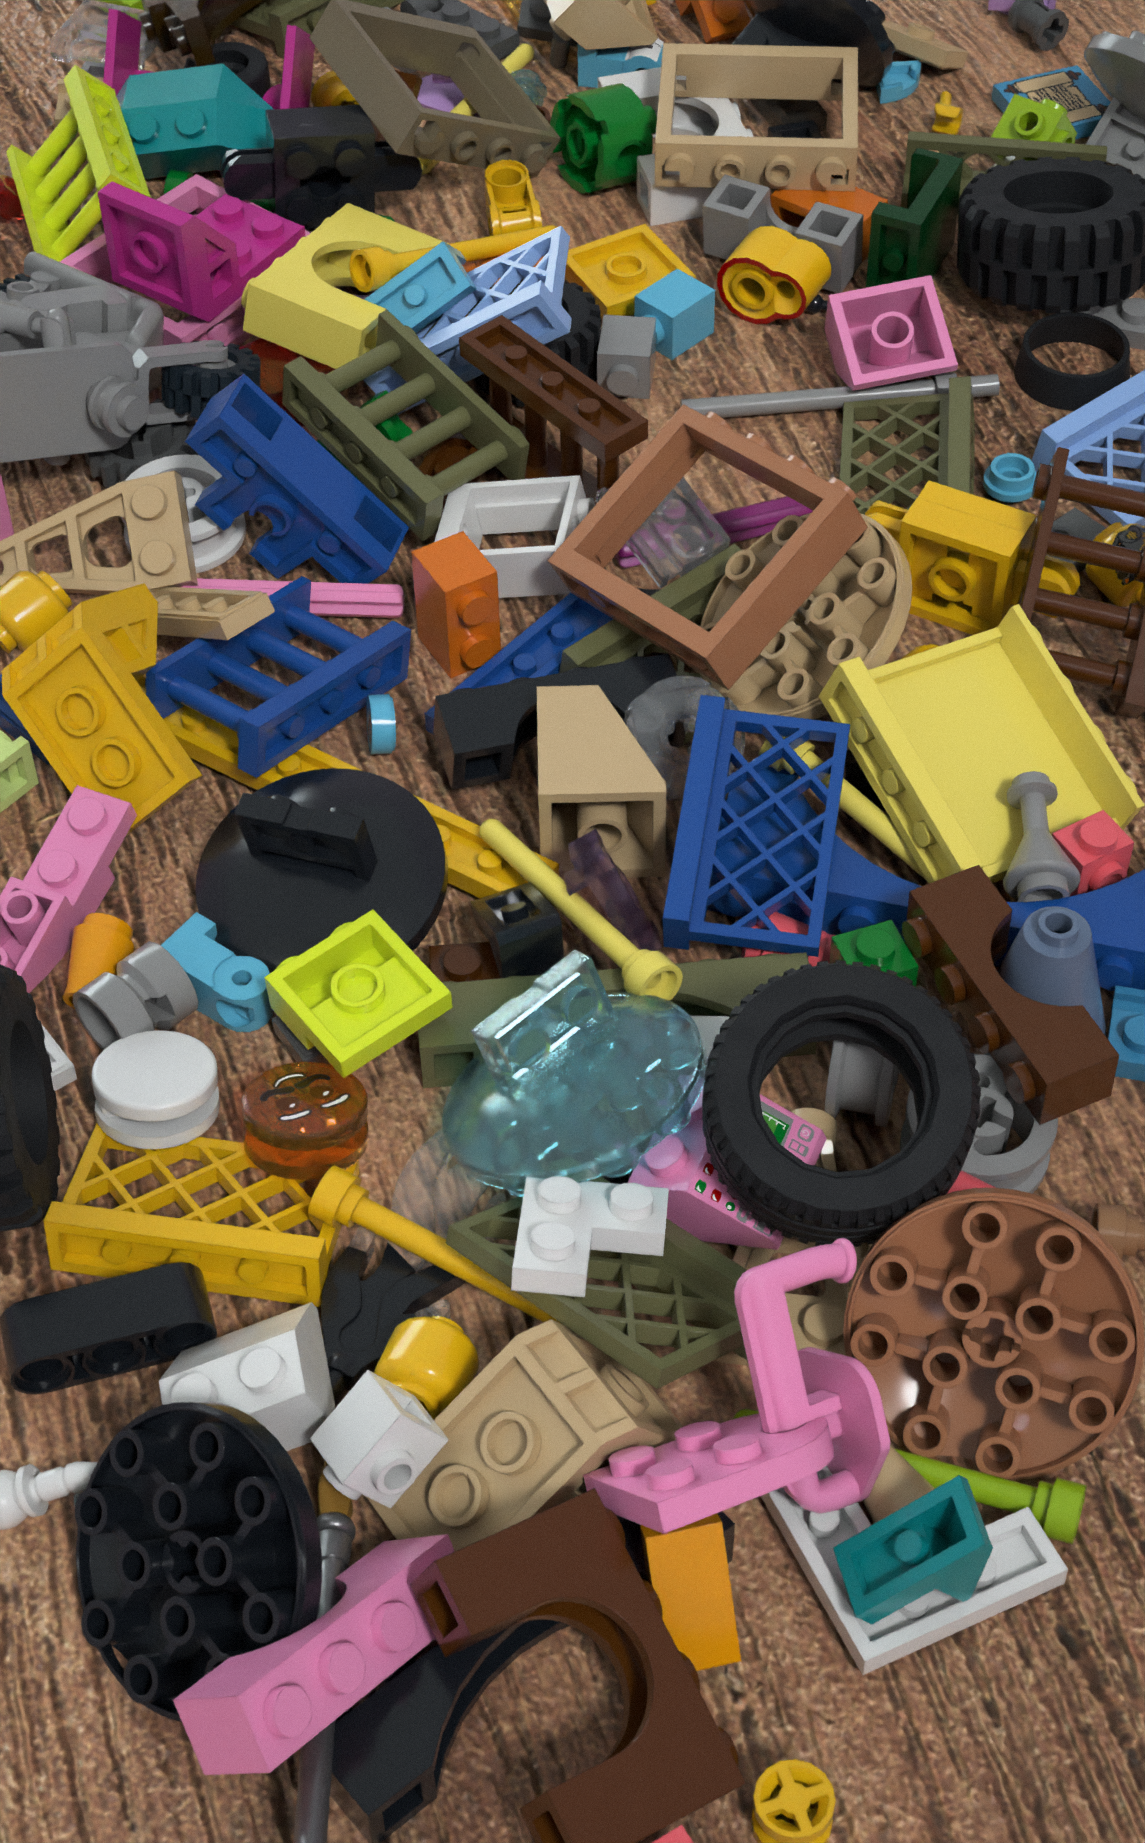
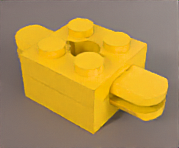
M933 481L927 482L909 510L878 500L866 511L865 515L881 524L905 552L912 575V599L909 614L975 635L998 627L1009 609L1018 604L1037 515ZM1046 555L1038 588L1074 596L1080 586V575L1076 567L1072 563ZM1036 612L1051 618H1057V616Z

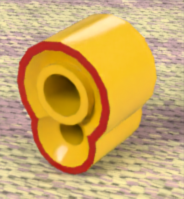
M760 226L749 232L724 262L717 274V288L721 300L736 316L754 324H769L778 318L795 319L801 316L829 280L832 267L829 257L815 243L804 239H797L788 231L775 226Z

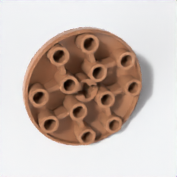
M973 1188L955 1191L926 1201L898 1218L877 1238L865 1255L853 1280L844 1315L845 1355L859 1360L874 1378L880 1392L889 1437L906 1452L939 1461L942 1460L935 1456H958L974 1459L980 1470L979 1472L1012 1481L1029 1480L1056 1472L1080 1460L1099 1446L1114 1430L1127 1411L1137 1389L1143 1366L1145 1337L1141 1304L1134 1282L1115 1249L1100 1232L1070 1209L1044 1197L1014 1189Z

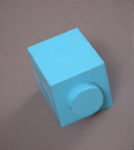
M679 269L672 271L635 295L634 316L656 318L657 352L673 360L714 333L715 289Z

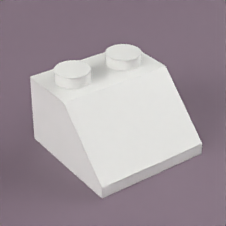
M312 1302L181 1351L159 1380L162 1405L187 1401H211L237 1408L266 1427L286 1451L311 1443L310 1437L336 1408L318 1309Z

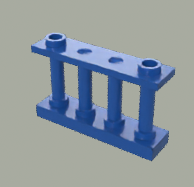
M301 576L268 596L274 607V613L229 640L197 638L157 662L146 673V695L163 719L181 707L187 706L237 732L239 739L238 768L257 778L365 707L367 695L384 694L407 679L411 629L391 621L371 635L361 638L310 612L311 580ZM299 634H303L341 654L325 662L287 642ZM265 657L303 678L286 686L249 667V665ZM226 681L265 702L247 711L209 690Z

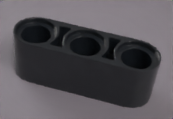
M183 1262L165 1264L28 1298L14 1303L0 1316V1330L10 1384L16 1391L34 1395L49 1393L174 1361L181 1351L213 1340L217 1336V1329L203 1273L199 1267Z

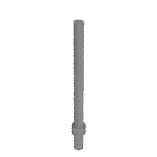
M955 372L932 375V379L896 382L853 391L849 386L684 399L680 401V407L684 404L703 415L711 411L721 418L838 409L844 407V402L949 393V378L957 377ZM998 374L971 376L973 397L999 395L1000 384Z

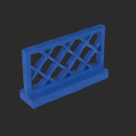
M700 695L663 913V947L689 950L690 941L692 940L784 953L807 952V956L818 957L850 724L725 709V697ZM736 731L763 734L773 747L748 763L734 747ZM808 740L835 743L833 757L813 770L794 751V749ZM783 757L800 778L775 794L758 773ZM732 763L738 770L729 775L730 764ZM830 775L829 788H827L821 780ZM745 781H748L765 801L742 817H739L725 801V795ZM810 788L826 806L825 812L803 826L785 804ZM775 812L791 830L792 834L767 850L749 828ZM723 817L729 825L720 830ZM822 830L821 844H819L813 835ZM736 836H739L756 855V858L731 874L716 857V850ZM802 843L818 861L816 869L795 882L778 863L777 859ZM766 867L784 890L758 906L740 884ZM714 873L720 882L711 887L712 875ZM814 886L813 900L811 901L804 892ZM729 891L748 913L732 925L705 922L707 906ZM794 900L810 918L808 935L781 932L768 916ZM757 924L761 929L752 928V927Z

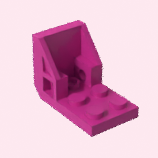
M112 181L98 191L113 281L207 322H211L238 300L251 278L259 276L272 265L277 257H282L302 237H306L305 226L227 194L221 196L195 217Z

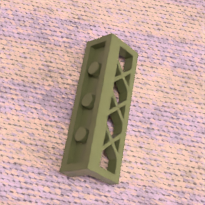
M909 131L901 207L907 209L911 156L917 148L938 150L942 154L963 158L961 195L965 187L979 173L986 174L989 170H972L964 162L975 153L987 154L996 163L992 167L997 165L1007 166L1010 165L1011 161L1021 160L1024 157H1052V159L1079 157L1083 161L1092 162L1095 159L1106 162L1107 146Z

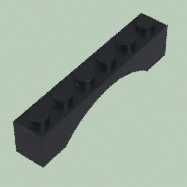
M721 1511L718 1512V1515L723 1525L727 1562L730 1563L733 1560L735 1523ZM616 1515L624 1530L625 1547L641 1579L648 1582L640 1524ZM544 1619L521 1622L446 1658L438 1643L418 1660L414 1658L409 1659L380 1683L378 1691L355 1709L350 1707L335 1720L330 1796L369 1843L383 1842L437 1798L445 1762L463 1720L487 1686L519 1655L556 1631L571 1625Z

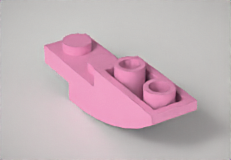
M77 785L23 881L10 877L0 895V964L17 971V975L22 976L26 983L27 993H30L64 957L71 947L74 927L82 924L86 915L96 912L114 882L115 877L109 865L137 816L131 803Z

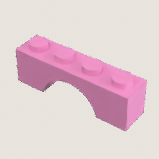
M448 1534L383 1541L334 1578L342 1599L326 1614L303 1629L277 1642L228 1658L176 1697L173 1702L204 1775L272 1772L433 1641L436 1637L410 1584L435 1560L455 1552Z

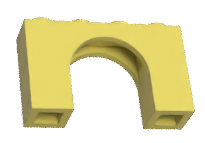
M347 203L334 215L326 217L321 225L307 237H302L282 257H277L272 265L259 276L253 277L248 281L241 298V305L245 308L243 331L337 369L376 347L378 314L387 310L335 288L339 286L356 287L351 279L349 270L352 253L357 249L378 246L395 254L434 247L442 241Z

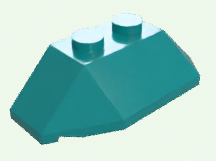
M224 64L129 75L117 94V99L145 179L167 176L171 169L191 173L220 170L221 159L228 150L266 147L265 110H273V108Z

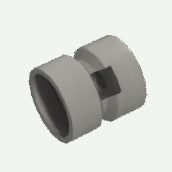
M151 941L118 962L117 975L104 972L73 994V1005L76 1014L93 1041L102 1050L113 1042L132 1034L154 1031L155 1028L167 1031L197 1010L199 1002L195 988L179 962L158 943Z

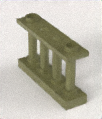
M388 310L378 314L376 347L326 375L322 372H317L302 356L284 365L282 404L422 541L437 533L442 517L445 495L495 466L509 480L525 478L530 443L525 439L523 433L517 427L508 424L419 340L412 328L403 325ZM387 366H390L407 382L362 408L353 406L340 394V392ZM422 399H425L442 415V417L398 442L388 440L374 427ZM459 432L478 449L433 477L424 475L410 461Z

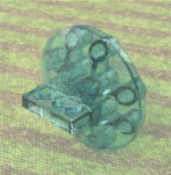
M573 950L533 981L534 985L518 998L510 999L471 1030L481 1053L473 1058L459 1074L452 1085L443 1108L442 1126L444 1136L459 1166L474 1179L486 1185L507 1189L515 1197H523L526 1177L544 1180L553 1176H564L575 1180L577 1183H582L603 1175L615 1178L630 1173L639 1164L640 1156L660 1143L667 1135L682 1130L691 1119L690 1109L695 1104L704 1085L708 1056L703 1039L691 1016L680 1006L657 996L648 994L639 996L632 993H606L592 958L577 950Z

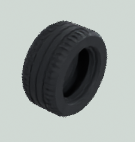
M835 960V964L822 961L817 962V966L814 967L811 964L800 965V969L795 970L791 968L785 971L783 976L776 975L769 978L767 984L761 983L757 986L752 995L748 994L741 1000L740 1006L734 1007L729 1019L725 1020L720 1027V1034L716 1035L713 1048L707 1060L703 1086L702 1120L707 1152L711 1154L710 1161L714 1169L717 1170L722 1185H727V1192L733 1199L736 1198L739 1201L738 1204L744 1211L749 1210L751 1212L752 1218L758 1222L763 1221L766 1223V1227L773 1232L777 1229L782 1232L781 1236L790 1239L795 1237L798 1238L799 1242L808 1244V1241L814 1242L815 1246L832 1244L839 1238L848 1239L854 1247L861 1246L862 1243L874 1244L877 1238L898 1218L926 1201L947 1194L957 1180L973 1143L979 1123L977 1119L980 1115L979 1100L981 1098V1087L977 1086L980 1077L978 1070L975 1069L976 1060L974 1053L969 1051L970 1043L966 1037L962 1036V1029L959 1023L953 1022V1015L946 1008L942 1009L940 1007L941 1002L935 996L930 997L927 994L928 990L920 985L915 987L912 985L913 981L906 976L901 978L896 976L897 972L888 969L886 972L881 971L879 966L873 964L870 967L863 966V962H853L852 965H848L846 961ZM841 1039L871 1047L897 1066L912 1090L918 1121L915 1133L898 1154L871 1169L835 1172L804 1163L779 1144L762 1114L760 1100L762 1082L782 1057L808 1043Z

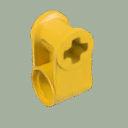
M500 160L490 164L485 170V201L489 236L542 227L538 199H535L527 167L521 162L514 160Z

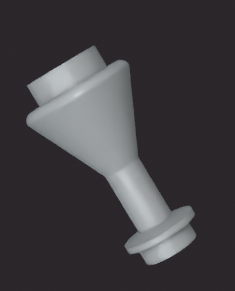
M1031 771L1019 774L1013 779L1012 786L1008 789L1006 795L1008 803L1012 807L1021 810L1024 835L1004 877L1003 887L1007 894L1018 900V902L1070 897V894L1078 887L1081 875L1050 834L1046 807L1056 800L1058 796L1057 787L1044 773Z

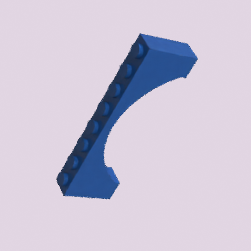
M770 766L758 773L775 794L799 779V775L796 772L791 775L785 769L777 771ZM748 781L731 790L726 800L739 817H742L765 801ZM803 793L785 804L803 826L818 816L809 805ZM775 812L749 828L767 850L792 834L791 830ZM723 817L720 830L729 825ZM822 830L813 835L819 844H821ZM835 834L822 930L827 932V934L839 935L892 919L904 940L902 924L907 920L909 891L921 886L904 880L873 864L850 848ZM736 836L716 850V857L731 874L756 858V855L739 836ZM802 843L777 859L778 863L795 882L816 869L818 861ZM766 867L740 884L758 906L784 890ZM1145 869L1117 883L1088 893L1053 900L1007 902L1012 909L1007 950L994 966H1000L1025 920L1031 913L1040 908L1058 906L1077 912L1088 922L1092 932L1100 987L1110 991H1115L1116 985L1145 990ZM714 873L712 875L711 887L720 882ZM814 886L804 892L811 901L813 900ZM730 891L707 906V910L733 917H744L748 914ZM794 900L776 911L809 925L810 918Z

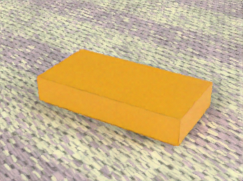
M718 1513L665 1534L640 1525L647 1579L660 1599L663 1611L662 1620L678 1651L684 1653L690 1659L696 1671L740 1662L741 1656L723 1525Z

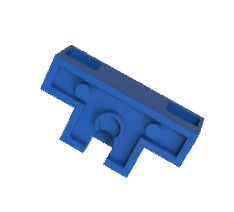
M244 373L209 400L185 440L193 450L222 475V477L202 491L195 503L204 514L223 531L232 525L234 519L246 511H249V515L252 516L255 515L256 511L265 514L271 520L273 528L256 540L249 554L277 579L310 557L314 558L340 583L368 584L388 571L409 529L395 513Z

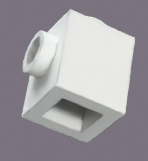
M369 1370L364 1373L310 1437V1440L328 1464L323 1470L324 1476L339 1492L352 1500H358L363 1494L390 1509L449 1440L415 1395Z

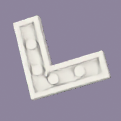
M827 1466L817 1472L819 1480L833 1475ZM783 1488L761 1496L862 1675L1065 1584L1068 1572L1067 1566L1029 1507H1026L985 1526L993 1550L969 1600L962 1602L935 1589L878 1622L870 1624L855 1617L833 1547L871 1526L858 1502L837 1511L815 1513L803 1509Z

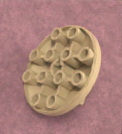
M811 513L802 516L789 515L784 517L776 524L773 530L758 539L748 549L740 550L730 557L725 567V575L720 580L707 604L700 627L708 632L711 631ZM861 514L868 528L729 690L700 673L702 681L711 696L725 697V709L815 720L828 714L819 695L839 663L859 656L867 670L886 663L902 635L909 615L912 599V575L905 552L881 524Z

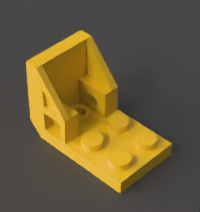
M145 583L80 602L2 670V696L69 792L72 794L75 787L79 785L132 804L137 816L127 835L202 776L137 683L139 678L156 665L158 602Z

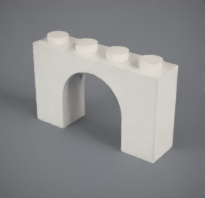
M661 67L598 77V88L622 83L634 91L643 106L650 105L657 115ZM677 76L676 80H686V76ZM675 97L672 135L754 137L751 129H745L743 126L738 105L731 103L729 98ZM655 154L637 156V200L650 226L703 217L702 205L714 188L655 186ZM666 171V174L680 175V171Z

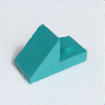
M958 1475L833 1547L855 1617L874 1624L935 1589L962 1602L969 1600L974 1593L993 1547L969 1482L963 1476Z

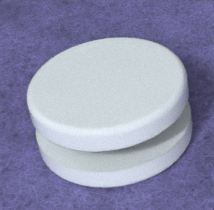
M165 1030L139 1032L113 1042L99 1054L92 1067V1085L96 1097L95 1116L99 1127L113 1140L139 1149L172 1148L198 1138L212 1126L219 1113L218 1068L213 1052L203 1042L192 1036Z

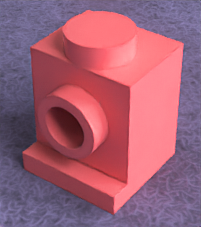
M1104 810L1052 833L1054 839L1081 875L1078 887L1070 896L1088 893L1127 878L1134 841Z

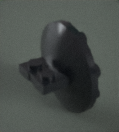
M743 0L753 19L732 45L858 47V88L871 89L877 86L892 67L895 46L888 38L882 25L886 19L885 14L880 7L869 0ZM832 79V81L842 84V79Z
M331 768L306 771L270 783L253 794L243 793L239 804L220 822L204 848L196 875V904L199 914L216 923L217 936L214 941L234 952L236 956H251L261 960L268 967L270 973L275 971L278 965L287 958L299 956L329 937L340 925L353 922L372 909L414 951L426 937L441 911L448 884L447 855L440 831L427 808L404 787L382 776L359 770Z
M187 1401L161 1405L136 1417L114 1436L95 1466L86 1490L80 1493L75 1503V1519L78 1525L76 1569L83 1608L81 1618L82 1632L87 1642L98 1648L104 1662L115 1678L126 1689L133 1701L143 1704L153 1712L166 1718L182 1722L173 1700L230 1657L270 1645L316 1621L322 1585V1551L316 1515L305 1483L290 1455L266 1427L237 1408L211 1401ZM112 1646L128 1660L125 1670L116 1658Z

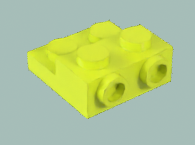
M374 909L353 922L340 925L329 937L299 956L287 958L278 965L275 971L264 977L271 1009L308 1050L315 1046L343 1078L453 1008L452 996L448 988Z

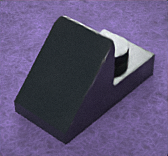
M530 882L470 902L476 925L490 942L500 978L546 975L559 971L564 967L562 923L559 913Z

